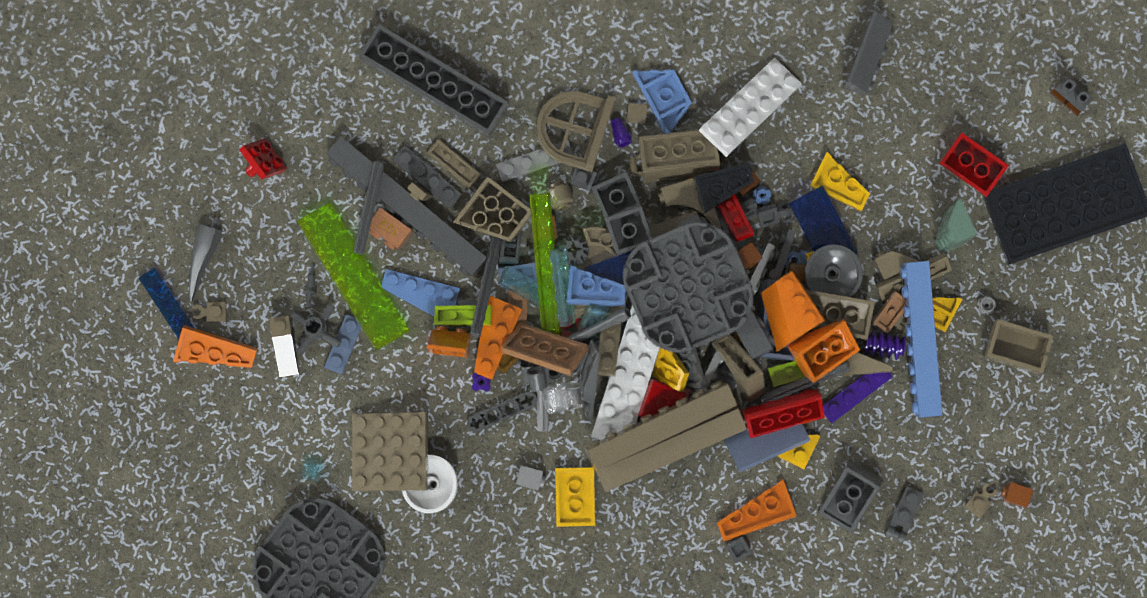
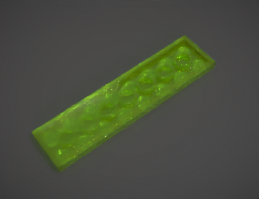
M329 202L297 220V224L374 349L378 351L409 332L408 327L382 288L363 255L354 253L355 242L332 204Z

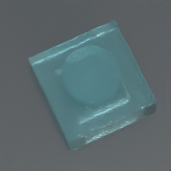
M305 459L300 478L319 483L324 464Z

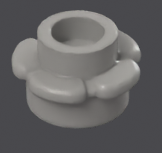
M984 296L978 300L977 305L979 306L978 310L980 313L989 315L994 312L996 302L992 297Z

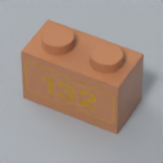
M381 208L372 218L369 229L370 235L376 239H379V237L386 241L384 244L391 250L395 248L400 250L412 234L410 228Z

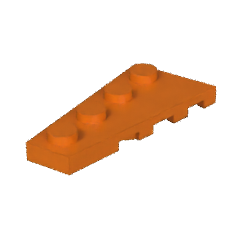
M184 325L173 362L188 361L195 364L202 362L209 363V365L226 364L227 366L252 368L258 348Z
M784 480L717 522L723 542L797 516Z

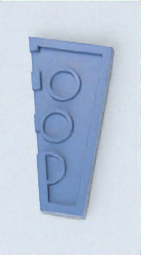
M388 269L385 270L381 285L382 289L433 317L435 306H456L460 288Z

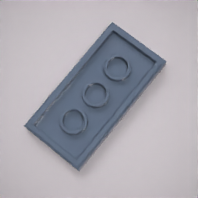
M802 424L751 439L746 429L724 439L739 472L810 441Z

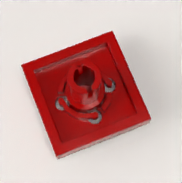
M265 138L243 145L239 149L250 164L245 168L246 174L250 177H255L257 174L263 180L280 174L287 169L282 158L277 155L272 145Z

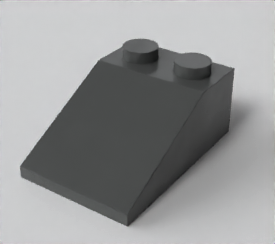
M850 459L818 513L852 533L884 479Z

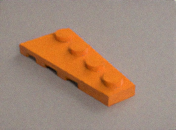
M489 296L488 305L493 306L492 325L483 326L474 373L493 380L504 355L501 347L514 331L523 309Z

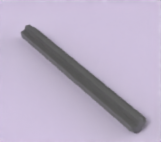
M494 236L491 239L471 327V336L477 338L481 336L502 239Z

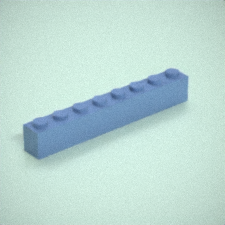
M929 261L902 263L903 267H900L901 279H904L902 296L906 300L903 312L904 317H907L908 325H905V334L909 336L907 354L911 357L908 370L909 374L912 375L913 383H910L911 394H914L912 412L919 418L941 416L942 405Z

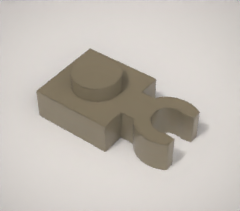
M207 302V308H203L200 305L193 306V309H200L201 311L199 316H193L195 320L207 317L206 322H227L226 302Z
M988 483L982 486L981 494L976 491L964 506L979 519L992 504L988 501L989 497H993L997 493L996 489L990 494L986 491V488L989 486Z

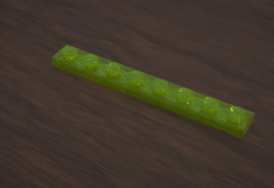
M550 193L531 194L529 197L541 329L562 336Z

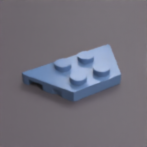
M674 70L633 71L632 74L664 134L671 133L692 104Z

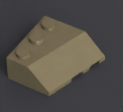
M487 176L453 223L511 242L536 212Z

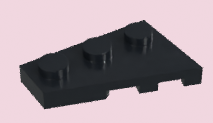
M749 163L693 177L703 215L754 182Z

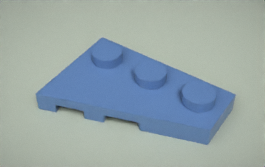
M570 265L567 294L568 304L625 307L627 292L624 285Z

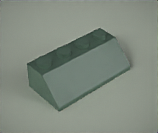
M961 199L957 200L945 211L936 234V246L943 253L965 245L977 235Z

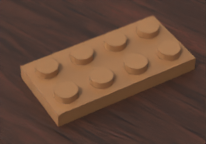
M520 322L501 349L504 354L571 376L588 352V345Z

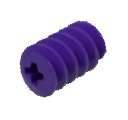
M873 331L870 336L868 335V340L865 339V355L871 350L872 356H875L877 351H879L881 358L884 353H887L888 359H890L892 354L895 355V360H898L900 355L903 358L906 337L903 336L899 341L898 335L891 339V335L887 334L884 339L883 333H879L876 338V333Z

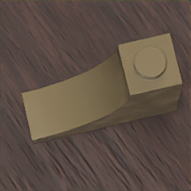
M693 178L659 189L658 198L660 204H664L665 208L671 206L690 208L703 216L708 224L722 229L715 207L703 215Z
M727 334L713 341V347L730 369L737 383L738 390L751 404L764 395L765 385L762 370L730 334Z

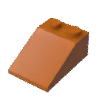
M840 320L804 334L788 345L802 374L813 383L860 351L845 320Z
M437 326V329H432L427 349L432 354L468 358L471 334L467 333L466 329H456V332L448 331V327Z

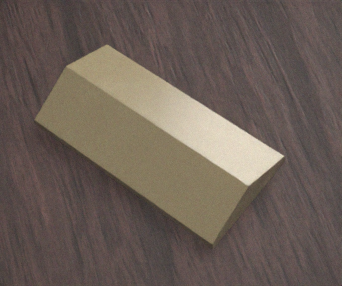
M806 290L826 319L811 330H817L840 320H845L853 337L868 340L874 301Z

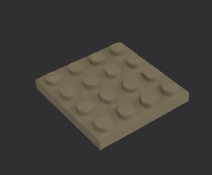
M428 412L352 414V491L428 490Z

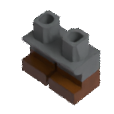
M1069 76L1064 77L1050 92L1062 104L1068 100L1064 106L1076 116L1093 99L1090 94Z

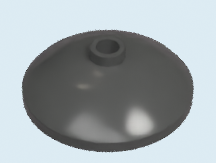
M827 245L817 249L809 257L804 274L809 290L852 297L861 285L863 270L860 260L850 249L841 245ZM830 270H833L835 272V276L833 278H831L828 274Z

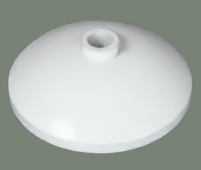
M428 455V490L402 491L407 503L419 512L436 513L442 511L451 504L456 496L458 488L456 472L452 465L444 458ZM433 481L436 482V487H435V488H433V487L431 486V483H432Z

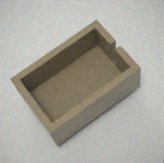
M997 319L993 322L983 358L1035 374H1042L1048 356H1041V354L1049 353L1053 335Z

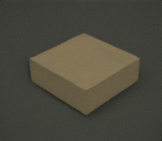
M628 103L627 123L646 124L647 104Z

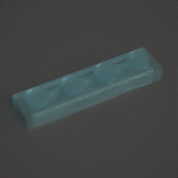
M559 247L550 251V262L553 268L552 280L556 291L557 318L560 327H567L576 322L573 304L567 303L569 284L566 247Z

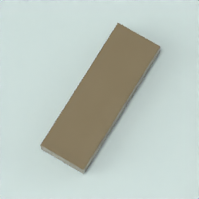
M439 138L426 152L468 189H471L482 176L480 172Z

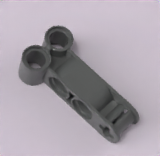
M585 356L573 373L581 371ZM525 360L520 363L524 383L529 384L530 389L534 392L546 389L549 382L568 376L555 370L549 371V368Z

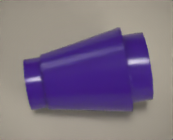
M621 118L612 120L610 123L614 143L619 148L630 145L632 143V135Z

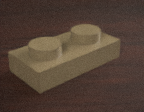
M412 182L407 188L411 191L410 195L417 201H429L433 196L419 183Z

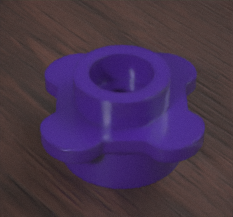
M473 373L472 389L474 391H489L491 388L489 385L490 379Z

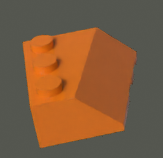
M791 271L761 292L777 352L826 320L794 271Z

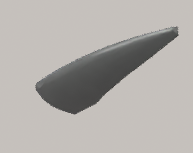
M213 218L211 227L198 224L190 264L189 298L191 302L194 300L202 275L217 249L223 232L218 230L221 220Z

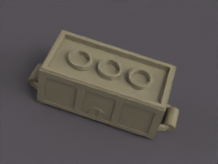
M699 130L639 137V155L630 158L629 165L632 175L643 176V183L690 178L718 171L720 166L729 163L728 156L726 157L720 152V162L718 149ZM636 159H640L642 172H638Z

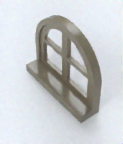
M578 91L564 92L552 97L542 107L537 119L536 133L542 149L551 158L560 163L593 172L612 113L615 97L608 95L607 99ZM575 102L569 122L549 117L558 106ZM579 103L599 108L593 130L573 124ZM546 124L566 129L560 150L549 140ZM570 131L590 137L584 158L563 152Z

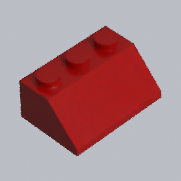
M963 133L957 137L939 163L985 197L988 196L1009 167L1008 164Z

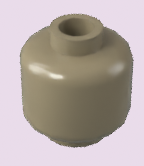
M560 182L551 184L549 186L550 189L546 192L550 207L558 212L569 209L574 200L569 186Z

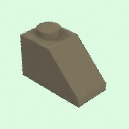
M886 250L876 254V258L873 260L882 281L899 274L900 267H903L902 263L918 262L916 259L894 251L887 253Z

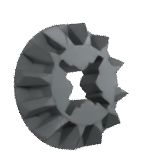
M571 235L561 241L558 252L564 263L577 266L588 258L589 247L586 240L581 236ZM573 242L576 248L582 249L576 252V258H574L572 252L567 251L571 249Z

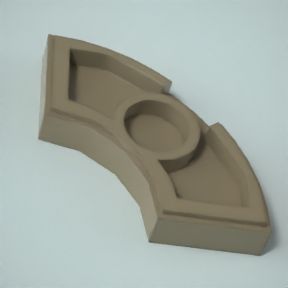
M593 226L582 228L588 247L603 248L611 255L612 259L631 254H616L608 229Z

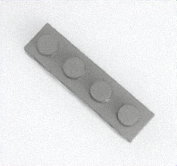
M567 140L563 152L573 155ZM562 142L554 144L560 150ZM539 149L498 163L496 166L502 183L551 167L560 162L551 158L543 149Z

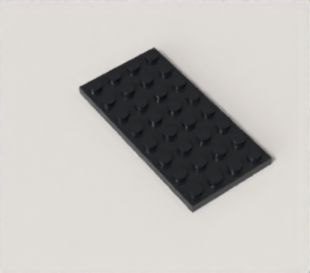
M1126 143L992 189L987 197L982 194L1007 265L1147 217V198Z

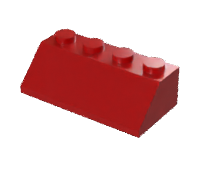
M817 389L807 390L797 395H789L775 401L771 400L742 410L750 439L825 418L821 394Z

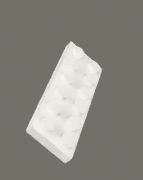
M774 58L712 116L699 131L727 157L788 99L802 83Z

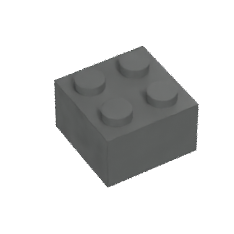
M627 172L592 187L605 218L642 206Z

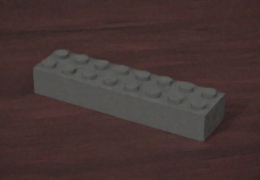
M378 24L359 54L362 62L488 138L491 137L509 108L508 101Z

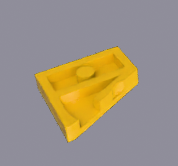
M932 298L935 328L946 332L962 301L961 298Z

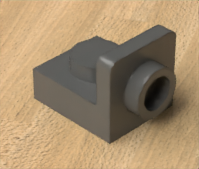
M575 167L569 184L591 192L592 187L598 184L600 178L597 177L596 171L590 172Z

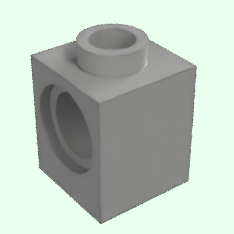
M520 466L516 485L539 491V487H544L546 476H543V471Z

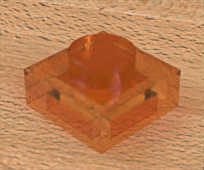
M789 262L787 274L794 271L800 282L806 285L804 274L806 264Z

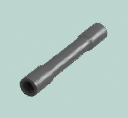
M625 307L611 314L610 317L566 338L582 342L613 325L631 318V313Z

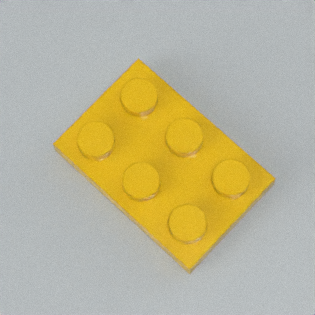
M555 468L556 527L595 526L594 469Z

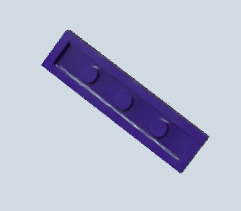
M889 372L864 374L823 405L824 415L832 424L890 380L892 375Z

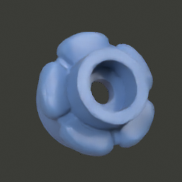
M759 186L758 189L753 191L755 202L757 204H767L770 201L771 191L766 189L765 186Z

